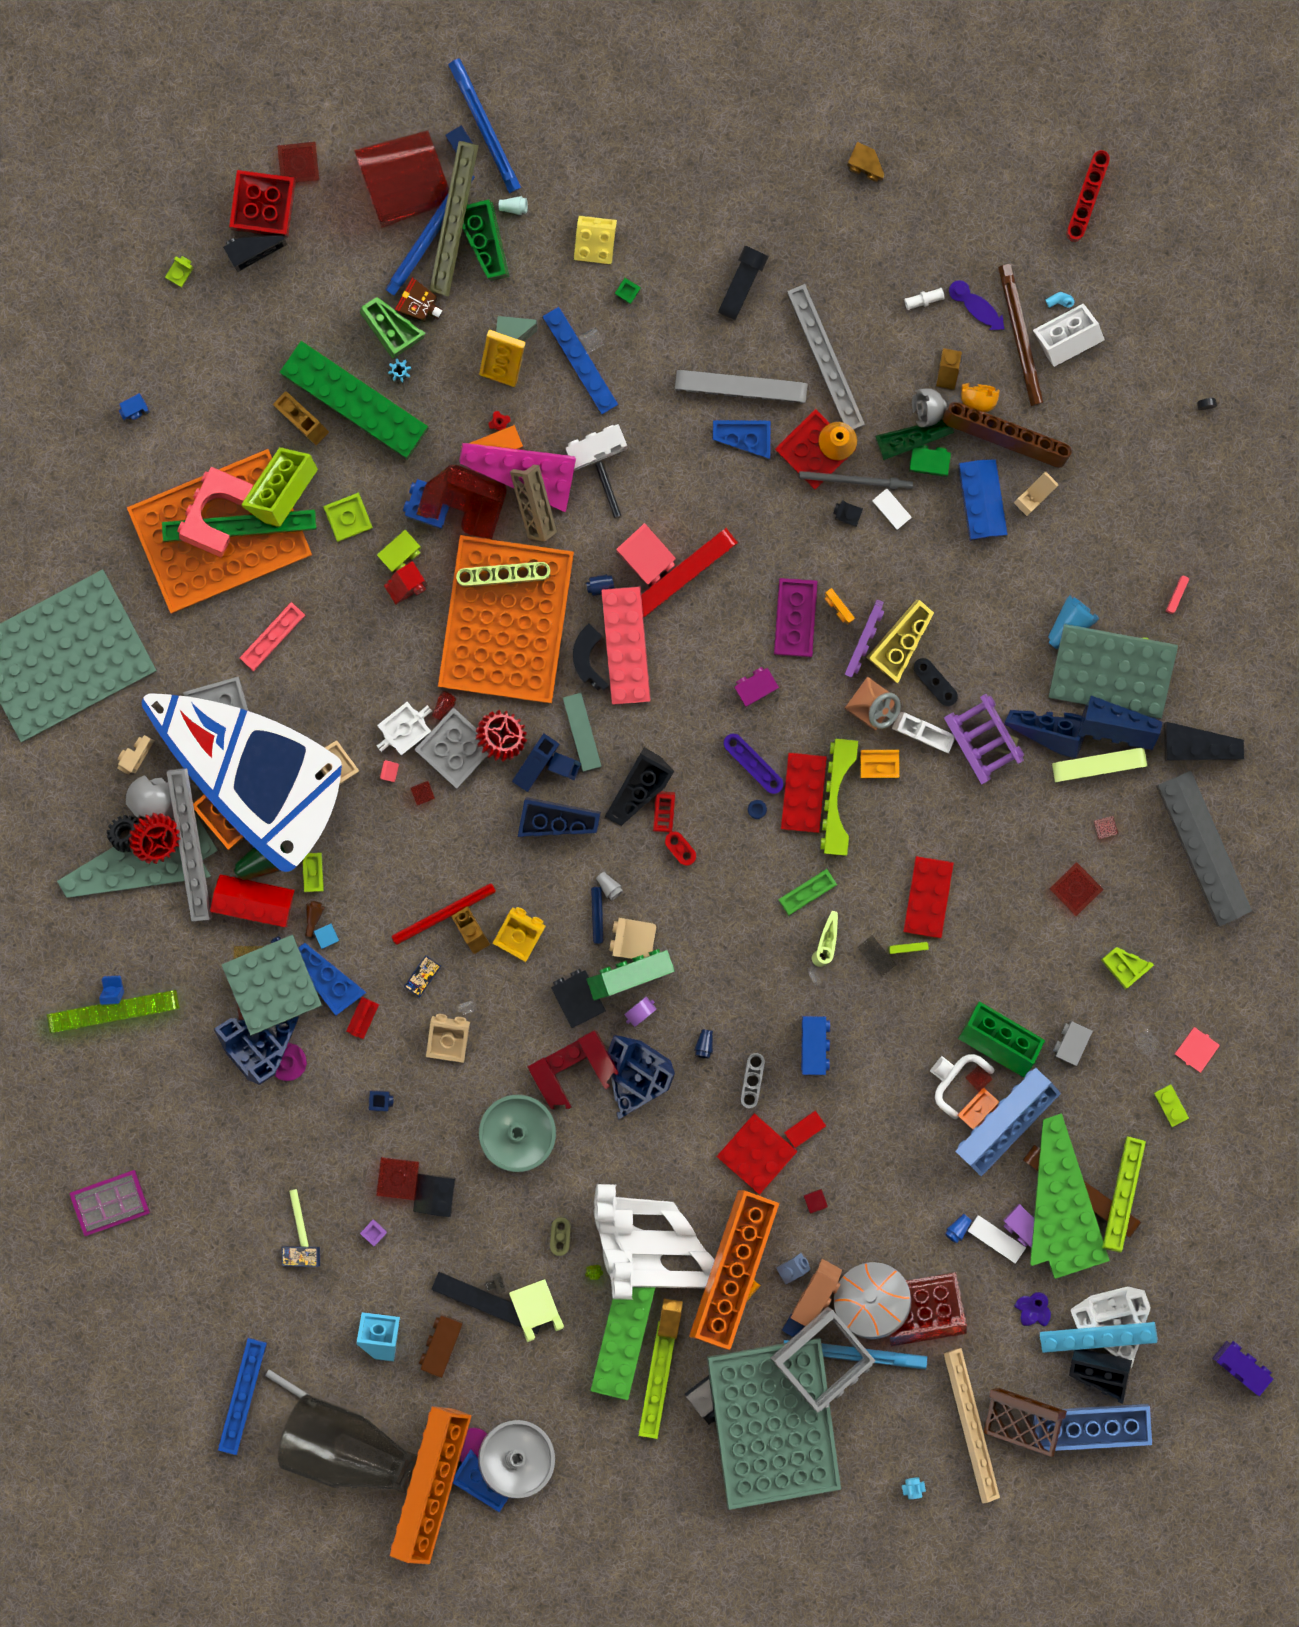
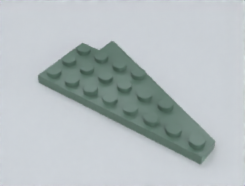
M195 813L202 860L216 853L218 849ZM179 846L174 847L176 853L171 852V858L166 856L164 857V862L158 860L157 864L152 861L148 864L145 861L139 860L133 854L131 848V852L126 850L121 852L112 847L57 882L65 896L69 898L185 881ZM203 863L205 878H209L211 875Z

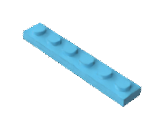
M1155 1322L1040 1332L1043 1353L1157 1343L1158 1341Z

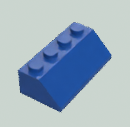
M996 459L959 463L958 470L969 540L1008 535Z

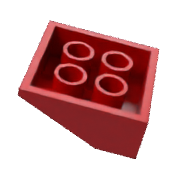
M237 170L230 229L288 238L296 184L294 177Z

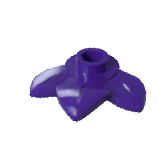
M1036 1292L1031 1296H1022L1016 1301L1014 1307L1022 1311L1021 1323L1023 1326L1032 1325L1036 1321L1042 1326H1046L1050 1321L1051 1311L1047 1307L1048 1298L1044 1293ZM1041 1300L1042 1304L1037 1305L1035 1301Z

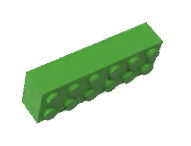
M632 1287L633 1300L612 1299L591 1386L592 1392L628 1400L655 1287Z

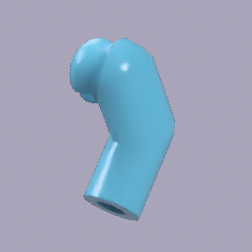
M1058 292L1045 299L1049 308L1056 304L1070 308L1075 303L1071 295L1063 292Z

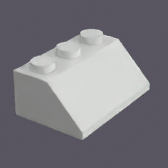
M1084 304L1033 330L1044 353L1054 367L1104 341L1099 323Z

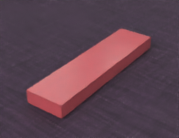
M291 602L239 659L252 671H255L306 615Z

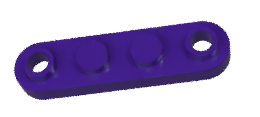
M729 734L725 737L724 748L767 792L776 794L782 790V778L739 735ZM731 740L737 742L735 747L730 746L729 742ZM776 781L777 787L772 788L770 782Z

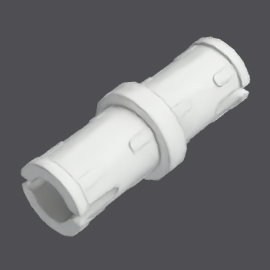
M942 288L926 293L923 291L920 292V295L905 298L904 302L907 310L923 305L926 307L929 306V303L944 300V293Z

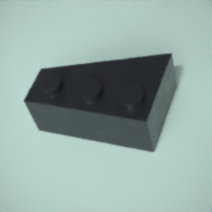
M1085 1349L1074 1350L1069 1376L1089 1387L1092 1385L1102 1391V1394L1106 1396L1109 1394L1118 1399L1117 1402L1123 1404L1132 1360Z

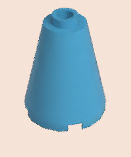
M1069 595L1048 636L1050 639L1049 643L1054 648H1059L1064 624L1090 628L1099 620V617L1096 614H1090L1091 609L1075 597L1072 598Z

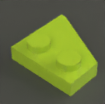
M1115 947L1101 959L1125 989L1154 966L1153 963L1142 960L1138 956L1129 954L1118 947Z

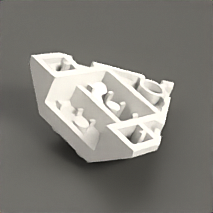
M1124 1287L1092 1295L1071 1308V1313L1076 1327L1080 1329L1146 1323L1151 1307L1144 1290ZM1139 1344L1104 1348L1116 1357L1132 1360V1368Z

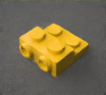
M512 907L493 944L526 962L546 926L540 918L527 916V912L524 909Z

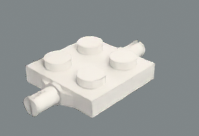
M406 702L377 725L383 732L385 739L376 746L382 752L391 745L402 756L431 732L423 718L431 713L432 710L427 705L418 712Z

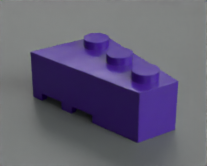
M1226 1341L1212 1359L1257 1396H1260L1272 1382L1273 1378L1270 1376L1272 1372L1265 1366L1260 1368L1256 1365L1255 1362L1257 1360L1249 1353L1245 1356L1240 1351L1242 1348L1237 1343Z

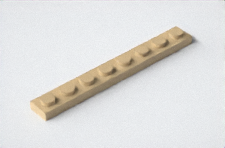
M958 1348L944 1353L981 1501L982 1503H988L1000 1498L962 1348Z

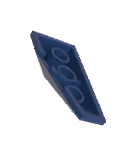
M1010 710L1004 724L1050 750L1068 757L1077 758L1084 737L1078 736L1082 716L1073 713H1064V717H1053V712H1046V715L1036 716L1034 711Z

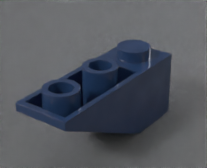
M543 733L512 782L528 792L560 744Z

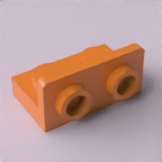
M983 1087L958 1116L973 1130L975 1127L980 1126L984 1122L985 1117L998 1107L999 1101Z

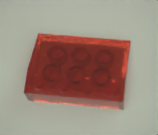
M956 1272L906 1280L911 1293V1308L903 1325L889 1335L891 1346L967 1334Z

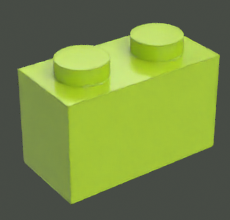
M404 530L380 551L377 556L394 573L406 565L405 562L410 558L414 560L421 553L419 551L421 546Z

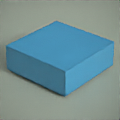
M332 923L314 931L321 949L339 941Z

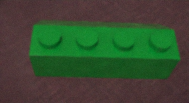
M980 1001L958 1037L962 1042L1023 1078L1034 1065L1045 1042L1041 1037Z

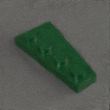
M941 419L932 426L920 427L916 425L876 435L875 438L883 460L953 434L954 429L947 426L943 419Z

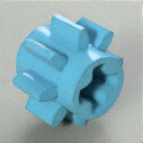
M396 359L394 365L389 363L392 371H389L388 374H394L393 381H396L398 378L403 383L405 376L410 378L407 371L412 368L405 366L406 360L401 363ZM398 366H401L402 369H405L402 371L401 375H399L398 372H395Z
M919 1477L906 1479V1484L902 1485L903 1495H908V1499L921 1498L922 1492H926L924 1481L920 1482Z

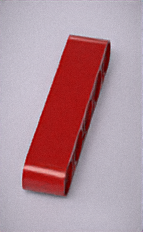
M1104 150L1095 152L1089 164L1066 231L1067 238L1072 242L1081 240L1085 234L1110 161L1109 154ZM1102 156L1105 159V163L1102 165L1098 164L1095 158ZM1096 174L1099 177V181L1096 183L1092 182L1089 179V175ZM1090 192L1093 199L1090 201L1085 200L1083 193ZM1084 210L1087 214L1086 218H1079L1077 211ZM1071 229H1079L1080 236H1073L1070 232Z

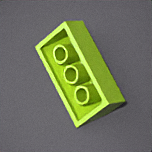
M279 447L241 504L242 507L264 523L280 527L318 470L311 455Z

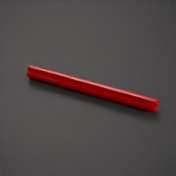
M493 884L482 887L392 935L393 942L398 945L456 914L467 906L469 907L496 892Z

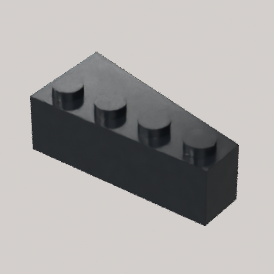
M1164 722L1165 761L1244 759L1243 739Z

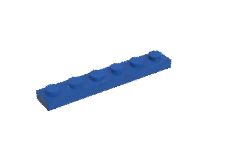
M557 307L544 315L543 319L600 413L603 415L618 406V403L561 309Z
M252 1338L247 1339L221 1436L219 1451L234 1455L238 1453L267 1342Z

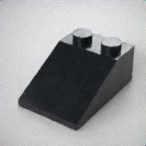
M283 236L244 237L237 240L236 238L228 240L223 248L234 268L239 272L283 248L287 243Z

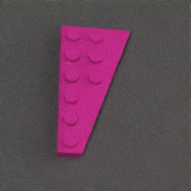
M462 443L459 458L460 464L514 488L510 471L513 469L526 471L533 464L539 465L549 504L566 512L576 462L575 456ZM519 477V480L524 484L523 477Z

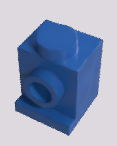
M140 393L119 404L121 407L119 413L123 420L130 418L135 420L142 416L141 412L143 411L146 414L150 413Z

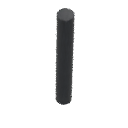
M602 462L596 463L595 466L614 518L619 517L621 513Z

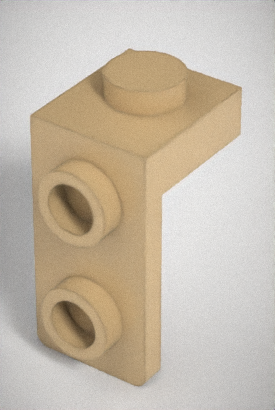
M1044 472L1014 503L1019 510L1028 516L1058 486V483L1047 472Z

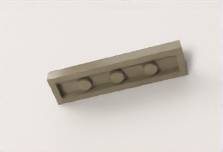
M533 464L526 471L513 469L510 471L527 537L528 539L547 541L557 533L540 466ZM519 477H523L524 484L519 480ZM523 493L528 497L529 502L524 498ZM527 509L533 514V518L528 514ZM532 526L537 530V533H533Z

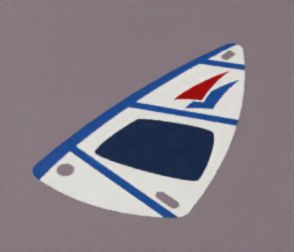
M147 694L144 696L142 707L181 766L184 769L187 768L188 775L232 826L274 866L283 872L292 871L315 845L329 820L339 789L342 768L341 760L323 746L293 729L241 708L186 696ZM156 701L164 708V712L161 714L157 713L151 706ZM327 763L332 764V770L321 780L315 778V774ZM289 840L293 843L294 848L291 853L286 854L281 851L280 845L283 841Z

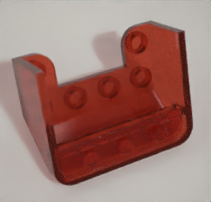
M451 464L427 482L416 515L424 518L438 519L444 504L465 512L461 523L463 532L492 540L507 489L505 484L462 466Z

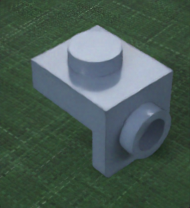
M800 1253L779 1265L776 1269L784 1283L788 1284L807 1273L810 1267L807 1259Z

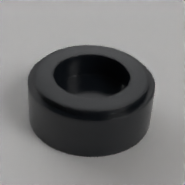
M1206 398L1197 402L1198 410L1217 407L1216 399Z

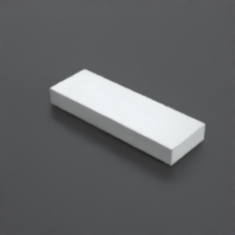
M979 1215L967 1230L1015 1264L1026 1249L1022 1244Z

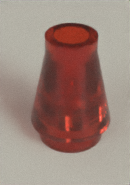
M443 691L442 694H439L432 716L441 721L454 707L457 698Z

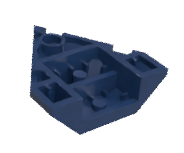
M299 1016L252 1036L249 1033L245 1020H237V1018L228 1019L214 1028V1031L225 1053L249 1081L260 1085L276 1074Z
M618 1035L613 1036L608 1053L619 1072L618 1075L614 1073L611 1075L614 1098L620 1109V1112H617L619 1120L668 1091L675 1072L670 1059L644 1042Z

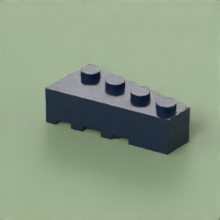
M1090 696L1082 714L1078 736L1084 737L1086 734L1093 736V739L1097 740L1107 738L1111 739L1113 743L1119 744V742L1123 741L1127 742L1129 746L1153 750L1160 736L1163 722L1126 709L1120 705L1107 702L1101 698Z

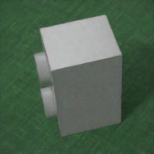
M1072 1021L1069 1024L1065 1023L1061 1034L1064 1036L1061 1042H1056L1053 1049L1056 1052L1054 1056L1077 1066L1093 1031Z

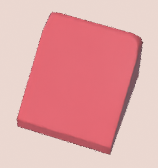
M385 760L380 778L395 782L399 764Z

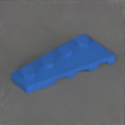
M304 943L299 947L315 989L335 1015H338L367 993L309 945Z

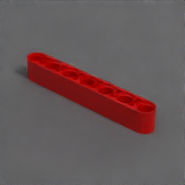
M727 528L718 533L641 594L644 618L658 605L660 606L672 594H675L684 587L687 582L698 576L701 571L713 564L715 560L727 553L730 548L738 544Z

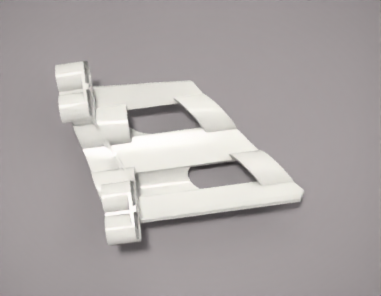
M596 1185L594 1217L602 1243L605 1267L611 1278L613 1299L633 1300L632 1287H706L715 1260L704 1249L697 1239L693 1228L680 1213L674 1202L615 1197L616 1185ZM633 1214L664 1215L674 1231L639 1229L633 1226ZM662 1255L692 1256L703 1272L669 1271L661 1264L660 1258Z

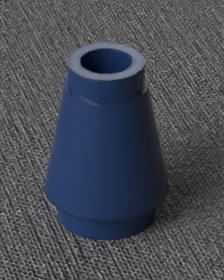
M701 1030L694 1049L695 1056L709 1059L711 1054H713V1031Z

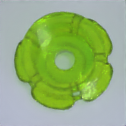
M590 1265L586 1267L585 1276L589 1277V1280H598L604 1272L601 1270L600 1265Z

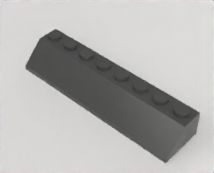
M1192 771L1156 785L1216 925L1222 926L1252 912Z

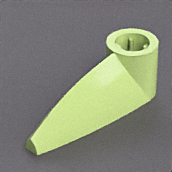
M835 911L831 912L821 934L817 951L812 955V962L818 967H823L830 963L834 956L838 913ZM821 953L824 954L823 957H826L825 960H822V959H821V958H822V957H820V954H821Z

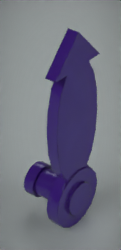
M958 280L950 285L949 295L953 300L964 302L967 310L977 320L992 326L989 330H1004L1003 314L998 317L995 309L985 299L970 293L966 282Z

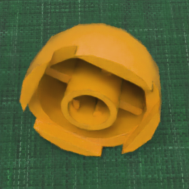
M970 383L962 385V404L982 412H989L994 409L999 398V389L995 391V387L981 384L974 387H969Z

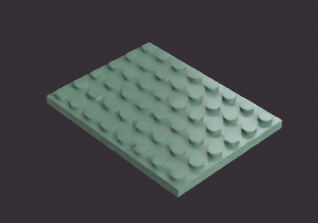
M103 569L0 623V704L21 743L157 671Z
M812 1338L783 1364L815 1401L827 1390L821 1338ZM786 1343L707 1357L727 1508L729 1510L841 1490L830 1405L828 1408L816 1412L770 1359Z

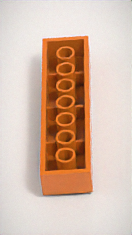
M738 1190L689 1337L722 1349H731L779 1206L778 1202L745 1190Z
M432 1406L428 1415L426 1429L423 1432L422 1443L418 1450L417 1461L412 1471V1478L407 1489L400 1521L396 1528L394 1542L391 1545V1557L406 1563L430 1564L472 1415L452 1408Z

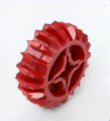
M497 710L496 714L492 711L489 713V716L485 715L482 718L483 721H479V727L476 729L478 734L475 740L480 741L477 747L483 746L482 753L487 751L489 753L487 757L490 758L493 755L495 761L499 757L502 762L507 758L512 760L514 756L520 754V751L524 749L523 744L527 742V739L524 738L527 732L522 731L525 725H519L521 718L515 720V714L508 716V711H505L502 715L500 710ZM492 724H500L498 728H488ZM500 731H501V734L503 735L502 737H504V738L502 739V741H501L500 735H498V734L500 733ZM504 744H514L512 747L502 748Z
M152 813L150 817L145 814L144 820L139 818L140 823L138 825L133 824L135 830L130 831L132 836L129 837V842L131 843L130 848L133 850V854L139 860L145 861L148 864L151 861L157 864L158 860L164 862V857L166 856L171 858V852L176 853L174 847L179 846L177 840L181 838L177 834L180 831L176 829V822L169 816H164L161 813L159 815Z

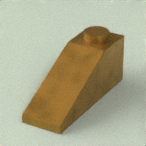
M287 391L273 404L314 445L317 446L329 433Z

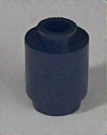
M605 574L590 577L589 582H586L588 593H592V596L602 595V589H614L612 575L607 576Z

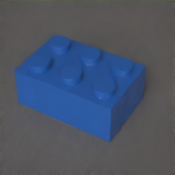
M802 1016V1075H826V1071H829L830 1060L826 1059V1051H830V1040L826 1039V1032H830V1021L826 1020V1016Z

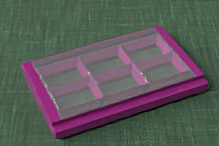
M135 1170L69 1193L84 1236L150 1213Z

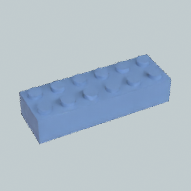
M1037 1068L1029 1071L1025 1075L1024 1080L1012 1089L1011 1094L1007 1098L1002 1099L998 1107L985 1117L984 1122L980 1126L975 1127L971 1135L958 1145V1149L955 1152L982 1176L1061 1093Z
M1148 1404L1063 1409L1067 1413L1065 1419H1062L1055 1451L1152 1445L1150 1406ZM1032 1414L1033 1426H1035L1039 1421L1036 1415ZM1050 1420L1045 1422L1049 1432L1054 1431L1056 1422ZM1041 1425L1034 1429L1039 1439L1046 1435ZM1048 1438L1040 1441L1044 1449L1050 1450L1051 1444Z

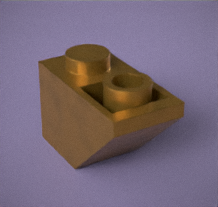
M857 142L847 164L850 167L849 170L856 174L865 173L868 175L867 178L872 181H882L884 172L875 149Z
M468 906L451 916L473 954L490 945Z

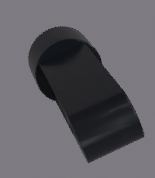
M744 246L738 259L741 263L718 313L733 320L737 319L758 271H763L769 256Z

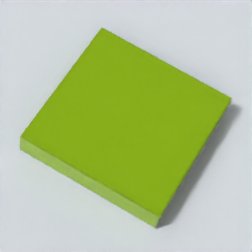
M359 492L323 506L337 542L373 529Z
M920 942L889 946L888 954L929 950L928 943Z

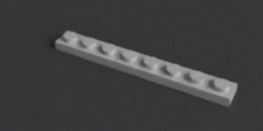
M803 284L787 291L842 422L848 424L853 430L864 426L862 416L806 285Z
M187 768L167 771L174 819L177 824L176 829L180 831L177 836L181 838L178 840L191 921L210 920L212 915Z

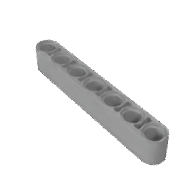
M677 370L674 390L680 391L682 389L686 390V392L699 393V391H702L705 394L718 395V393H722L724 396L737 397V395H741L743 398L756 399V397H761L763 400L775 401V399H780L783 402L794 403V401H800V403H806L808 384Z

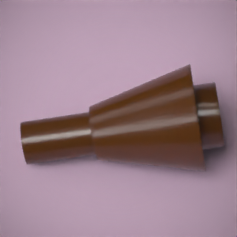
M311 901L306 904L307 929L305 936L313 937L315 925L325 909L320 902Z

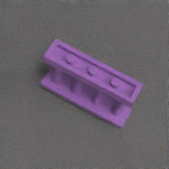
M987 694L980 697L983 701L982 703L958 716L953 712L944 717L981 784L991 779L989 776L991 772L1015 759L1018 764L1024 761L1022 749L1019 746L1016 747L994 708L996 704L991 696L988 697ZM985 709L988 710L992 717L991 720L970 732H964L961 726L964 721ZM997 726L1002 736L979 749L973 748L971 744L973 738ZM1006 742L1011 753L988 766L983 765L980 760L982 755Z

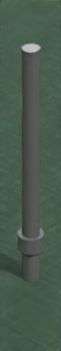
M799 471V479L884 486L896 490L897 488H913V481L898 480V478L881 479Z

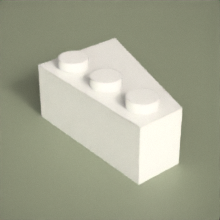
M619 424L606 427L597 434L596 432L585 436L586 439L574 440L568 443V447L565 448L569 456H575L576 458L575 471L627 450V444Z

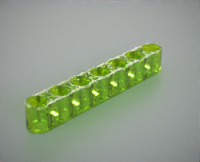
M177 990L124 999L119 1004H98L46 1014L49 1032L54 1033L180 1009Z

